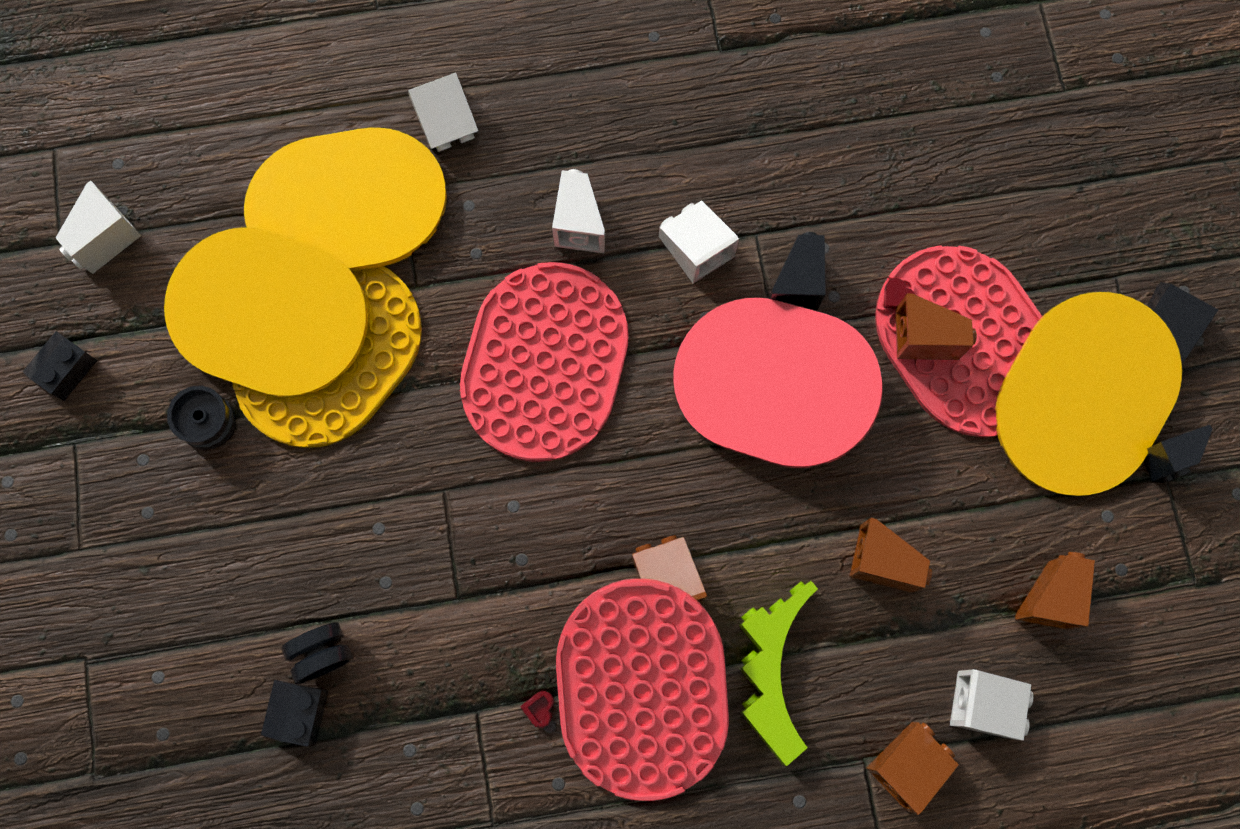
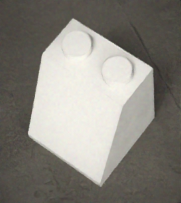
M456 73L408 90L410 100L431 149L436 148L440 152L452 147L450 144L452 141L460 139V142L464 143L475 138L474 133L478 132Z
M576 169L562 170L552 226L554 247L604 253L605 230L588 174Z
M90 181L84 187L56 239L62 245L59 250L69 261L72 260L80 270L85 267L93 274L141 235L111 200Z
M702 200L695 205L694 203L687 205L680 215L675 218L671 216L660 225L659 238L693 284L735 257L739 238Z
M974 669L958 671L950 726L1024 741V736L1029 731L1027 712L1033 703V692L1030 691L1031 684Z

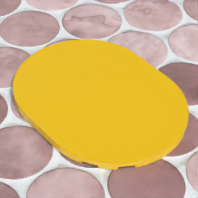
M363 128L309 137L279 149L256 171L245 196L246 227L271 231L321 248L336 256L351 272L376 268L399 262L411 256L413 251L430 240L436 232V228L445 212L447 199L446 184L440 165L430 150L417 139L400 131L386 128Z
M247 227L224 230L196 244L176 266L169 280L165 295L164 312L166 326L174 345L187 361L212 376L277 397H296L311 392L314 393L329 386L342 373H345L356 360L363 346L368 327V312L363 289L351 270L341 260L321 248L258 228Z
M381 266L352 272L359 281L365 295L368 312L367 333L360 353L354 363L345 373H342L331 382L329 386L317 392L296 397H277L233 383V389L240 409L252 425L279 443L294 447L313 448L331 445L348 438L360 430L374 416L411 369L421 343V318L416 301L406 284L391 270Z
M1092 292L1072 297L1053 307L1043 315L1030 332L1008 371L996 401V430L998 439L1014 468L1033 484L1045 490L1063 495L1081 496L1100 493L1119 485L1130 477L1147 456V448L1152 447L1180 392L1182 381L1181 357L1170 329L1148 306L1131 297L1111 292Z

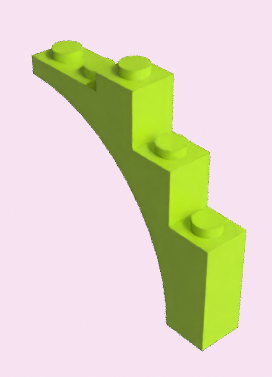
M801 581L789 591L792 594L789 599L784 602L780 598L769 608L772 612L770 615L763 607L757 611L754 607L741 617L744 622L739 625L760 651L756 653L753 650L741 661L744 665L740 670L761 694L758 697L755 694L750 696L742 704L744 709L740 713L784 766H788L808 748L793 726L785 706L781 686V658L786 635L792 621L807 599L818 590L812 581L805 585Z

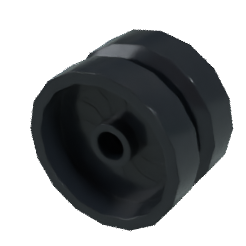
M190 386L180 391L171 400L167 410V422L172 433L182 441L201 450H211L224 445L232 437L236 428V413L233 406L215 390L205 386Z
M338 622L329 623L307 631L282 645L281 650L286 661H299L290 671L295 684H302L319 678L353 660V655L348 645H336L344 636Z

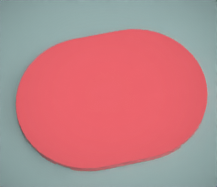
M941 245L918 251L896 266L879 293L876 305V328L883 350L918 403L937 422L953 431L969 436L998 437L995 407L1000 387L1030 332L1042 318V315L1013 274L993 257L989 258L977 252L976 249L964 246L942 247ZM899 278L904 281L906 288L911 289L915 295L971 319L972 327L976 329L977 333L976 343L960 360L897 359L895 309L884 308V289L890 279Z
M556 262L538 263L535 266L519 269L505 277L494 290L490 291L477 315L460 380L461 399L465 413L476 433L488 445L498 452L518 460L545 462L561 459L579 451L598 435L611 414L628 348V324L622 305L615 293L593 273L571 264Z
M767 298L734 300L708 312L687 333L678 350L674 366L673 381L678 404L685 418L699 434L723 448L784 467L810 468L811 466L830 463L843 457L869 433L876 421L882 402L883 382L878 360L869 343L856 329L836 317Z
M622 580L606 585L586 597L568 618L561 633L556 654L560 723L568 753L582 770V773L592 783L615 793V796L636 801H656L679 795L708 775L724 749L727 739L729 712L725 656L716 624L695 598L676 586L658 580Z

